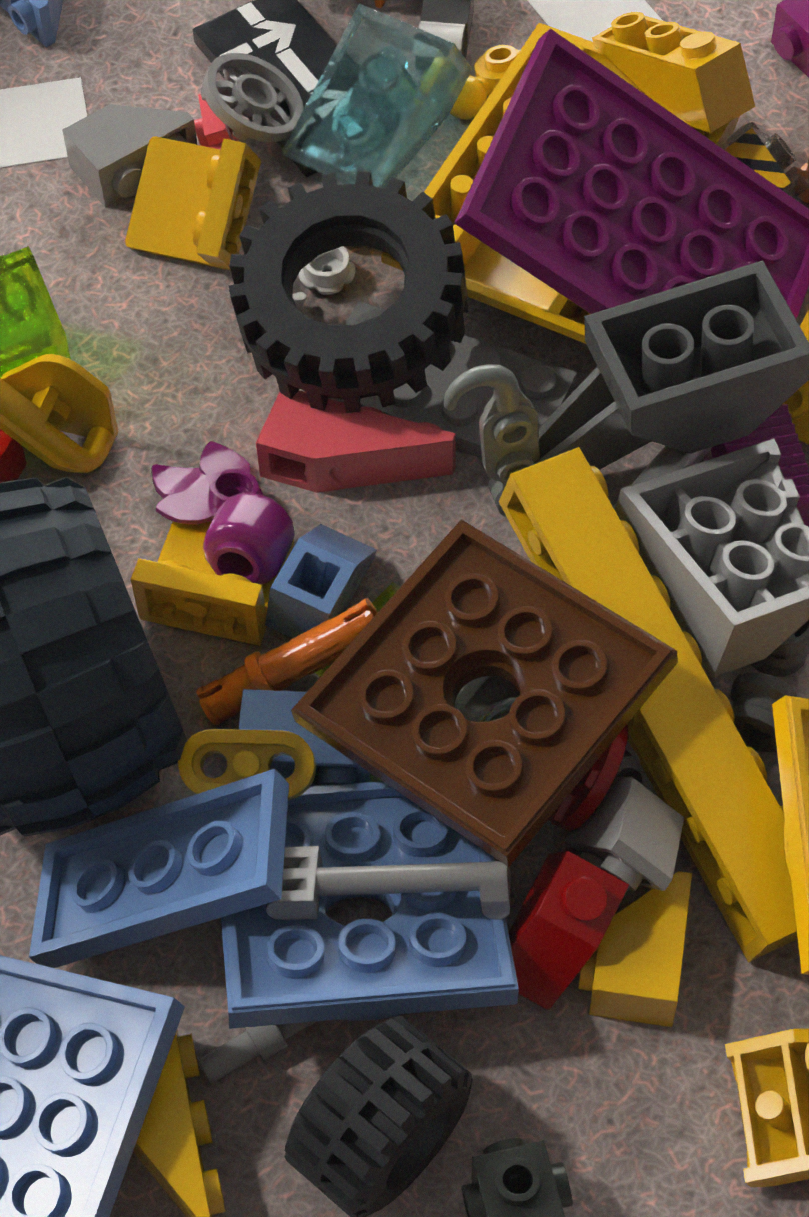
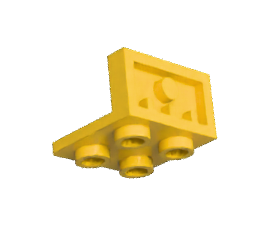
M157 136L151 137L125 239L126 246L132 250L230 270L231 255H239L241 247L239 235L247 222L261 159L244 142L223 138L220 150Z
M172 521L158 561L138 558L133 571L131 584L139 619L261 646L267 628L265 622L270 587L277 575L263 585L252 583L249 579L237 574L217 575L205 559L203 551L204 538L212 521L201 524H182ZM293 539L292 546H291V548H290V550H289V552H288V554H287V557H286L285 561L287 560V558H288V556L290 555L292 549L294 548V539Z

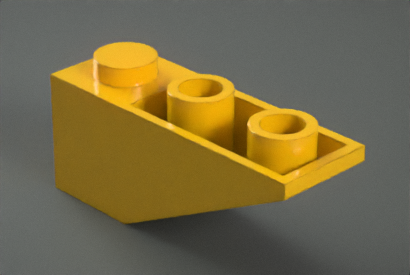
M630 12L615 18L611 23L612 27L592 37L594 46L643 92L691 127L712 133L756 107L742 46L739 42L715 36L712 32H701L683 27L676 22H665L644 16L641 12Z
M176 1030L133 1152L186 1217H212V1215L224 1213L226 1210L218 1169L204 1171L200 1145L213 1143L205 1100L191 1102L187 1078L200 1076L197 1054L192 1033L179 1036L178 1030Z

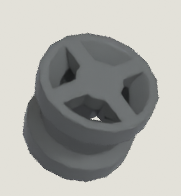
M758 672L738 675L733 681L730 691L731 699L734 702L732 706L734 725L747 747H752L758 752L776 751L772 704L785 695L797 697V694L790 685L772 675Z

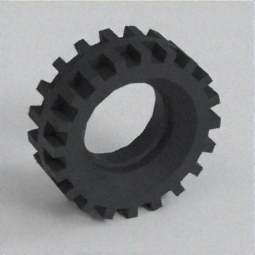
M357 171L355 184L338 185L335 172L321 175L323 188L307 193L301 182H298L288 187L291 200L289 203L279 208L269 200L259 208L263 221V226L260 229L245 225L239 235L244 255L232 254L229 264L234 281L233 285H228L231 302L247 354L252 353L256 369L264 379L271 375L276 377L281 394L292 399L299 389L307 391L311 408L323 411L329 398L343 399L346 413L360 412L361 398L378 395L382 408L396 404L393 390L406 383L415 393L427 386L425 369L431 364L444 371L451 362L450 341L462 342L465 334L463 313L468 312V295L460 242L455 243L453 224L447 214L437 219L435 218L434 204L431 197L422 192L413 201L407 199L405 181L392 177L386 188L373 186L371 172ZM342 246H368L389 253L400 263L405 274L404 289L399 299L381 315L356 325H328L306 317L296 307L293 300V283L300 270L318 255Z

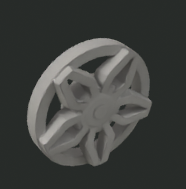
M227 53L214 59L203 77L201 88L202 100L206 101L214 114L232 129L233 136L240 140L246 141L250 138L262 142L286 141L295 132L303 118V102L294 84L284 73L263 59L244 53ZM223 70L225 80L216 81V74ZM249 71H251V72H253V73H256V74H258V75H260V76L251 74ZM284 100H286L290 110V119L279 106Z

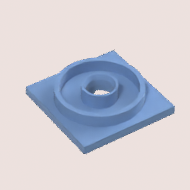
M383 781L312 786L301 796L288 800L285 847L319 846L323 863L322 868L495 861L492 855ZM480 891L320 896L317 919H274L266 912L267 904L221 917L229 1029L338 1019L369 1021L409 1013L518 1004L519 988L506 918L490 919L482 913ZM362 897L374 899L390 908L393 915L384 922L375 919H359L345 926L330 919L326 913L332 905L339 901Z

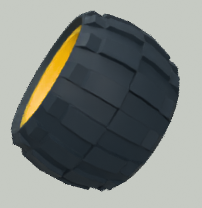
M37 477L0 483V835L17 829L21 835L31 836L72 829L123 808L160 782L159 771L178 763V760L181 759L185 743L188 741L88 492L84 486L68 477L47 485H43Z

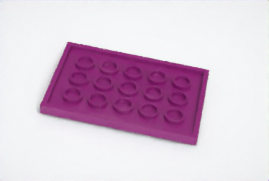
M551 28L538 39L454 224L590 314L763 260L797 320L809 287V209Z

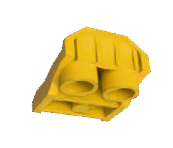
M789 1029L725 1044L726 1056L732 1062L737 1084L746 1144L747 1168H743L745 1183L750 1187H770L809 1179V1029Z

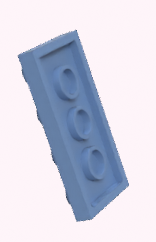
M272 769L46 843L29 958L36 964L56 968L281 900L289 783L276 769Z

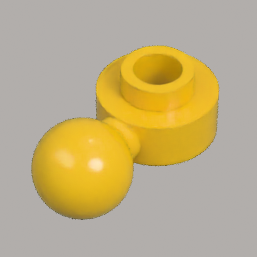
M509 45L491 47L476 60L474 65L476 77L472 75H459L451 79L443 93V101L447 111L458 119L467 120L474 118L487 100V96L491 94L520 50Z

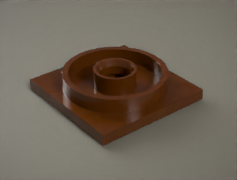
M461 519L291 709L296 723L509 867L676 666L678 656L677 650ZM496 676L505 678L513 683L520 692V696L511 705L509 714L494 721H470L465 719L463 714L455 708V701L460 690L469 682L482 677Z

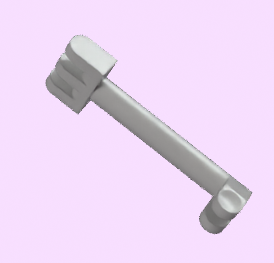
M319 846L285 847L281 900L267 903L266 906L267 914L274 919H317L320 896L480 891L482 913L490 919H503L510 914L511 873L510 867L501 861L322 868L323 863Z

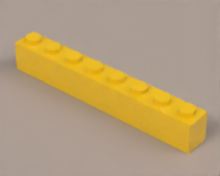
M580 447L511 473L500 497L499 504L530 561L677 650L678 663L628 722L627 740L641 761L640 764L658 797L684 817L680 838L748 963L797 940L792 883L784 850L785 819L783 806L778 804L766 782L767 772L761 757L752 747L746 746L735 727L734 712L728 698L721 690L714 689L702 667L701 652L695 639L688 632H682L670 610V598L665 585L657 576H651L639 555V543L633 528L627 521H620L608 499V487L602 473L597 467L589 465Z

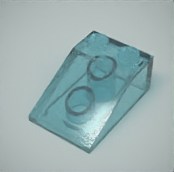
M359 3L281 154L321 174L335 172L337 181L344 184H355L357 171L371 172L373 186L386 188L390 179L398 177L447 119L472 71V67L455 43Z

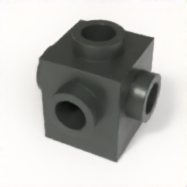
M510 1138L490 1144L483 1150V1155L472 1157V1183L461 1185L467 1217H565L563 1208L573 1205L571 1188L564 1164L562 1162L550 1163L544 1140L526 1144L524 1139Z

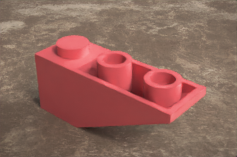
M298 391L292 399L279 392L256 441L260 477L316 493L453 475L456 468V433L443 430L432 423H416L387 415L381 410L369 406L360 407V412L346 413L344 403L328 399L324 411L311 408L307 391Z

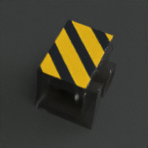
M750 122L740 127L727 139L726 144L728 147L725 151L795 199L809 188V172L795 166L791 167V164L797 160L796 156L777 133L770 137L768 134L761 132L755 122Z

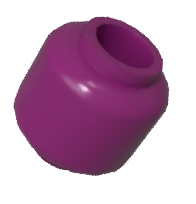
M240 493L230 496L219 507L206 532L203 542L205 559L217 575L237 574L249 579L252 583L266 584L279 573L292 546L295 536L293 521L281 505L261 494Z

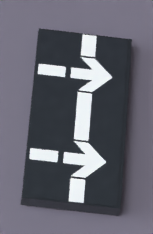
M252 0L192 29L194 43L211 63L217 57L227 53L249 54L272 64L294 84L303 102V118L295 132L286 141L282 140L277 143L306 178L400 131V117L298 0ZM222 70V71H220L219 73H220V74L222 75V77L224 78V74H223V70ZM249 71L251 74L260 76V75H258V74H256V73H253V72ZM284 100L279 106L290 119V110L286 100Z

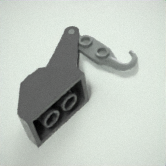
M762 260L584 316L585 342L597 367L539 429L538 415L533 403L519 389V383L514 373L501 365L486 364L462 373L450 384L445 392L444 407L452 411L456 408L460 397L467 391L479 386L493 387V396L486 404L484 412L479 419L482 463L490 478L488 488L501 515L506 516L499 504V500L511 473L580 447L589 465L595 466L600 470L650 442H656L691 454L750 435L809 380V342Z

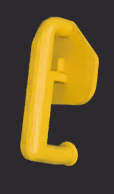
M56 354L41 355L4 373L0 378V429L54 469L66 472L89 473L103 464L118 434L111 392L104 383L75 361ZM61 431L86 437L82 447Z

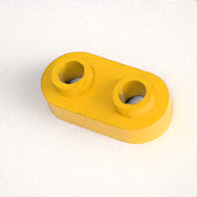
M207 729L192 735L185 743L181 759L178 760V769L184 784L191 791L199 794L269 771L271 763L275 758L286 755L293 758L295 762L294 772L285 779L289 783L288 800H292L301 796L311 786L316 774V760L313 751L306 741L299 735L289 731ZM213 754H221L227 760L226 771L217 778L207 777L203 769L205 760Z

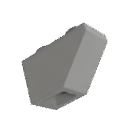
M109 104L62 129L70 168L104 207L137 193L151 137L157 136L197 145L194 119L188 112Z
M616 775L608 792L594 813L579 828L568 832L563 841L581 854L580 858L629 884L628 890L635 892L639 885L665 891L673 879L684 817L633 777Z

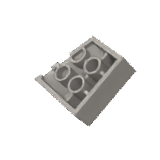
M775 439L621 488L614 509L620 521H627L633 528L639 543V555L651 576H657L665 585L670 598V610L682 632H688L695 639L701 652L702 665L713 678L765 659L809 620V526L804 525L796 506L800 496L793 480H785L778 465L781 452Z

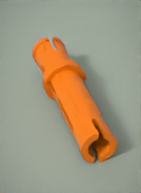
M366 598L347 609V611L307 630L274 650L272 649L263 655L258 651L245 657V664L236 668L233 672L197 688L196 693L200 698L199 703L207 718L216 726L240 712L243 689L281 691L305 676L311 675L332 664L378 613L376 608Z

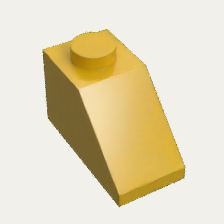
M676 872L665 891L652 889L614 915L598 949L580 971L578 989L592 991L589 1015L666 1027L673 1026L679 994L692 873Z

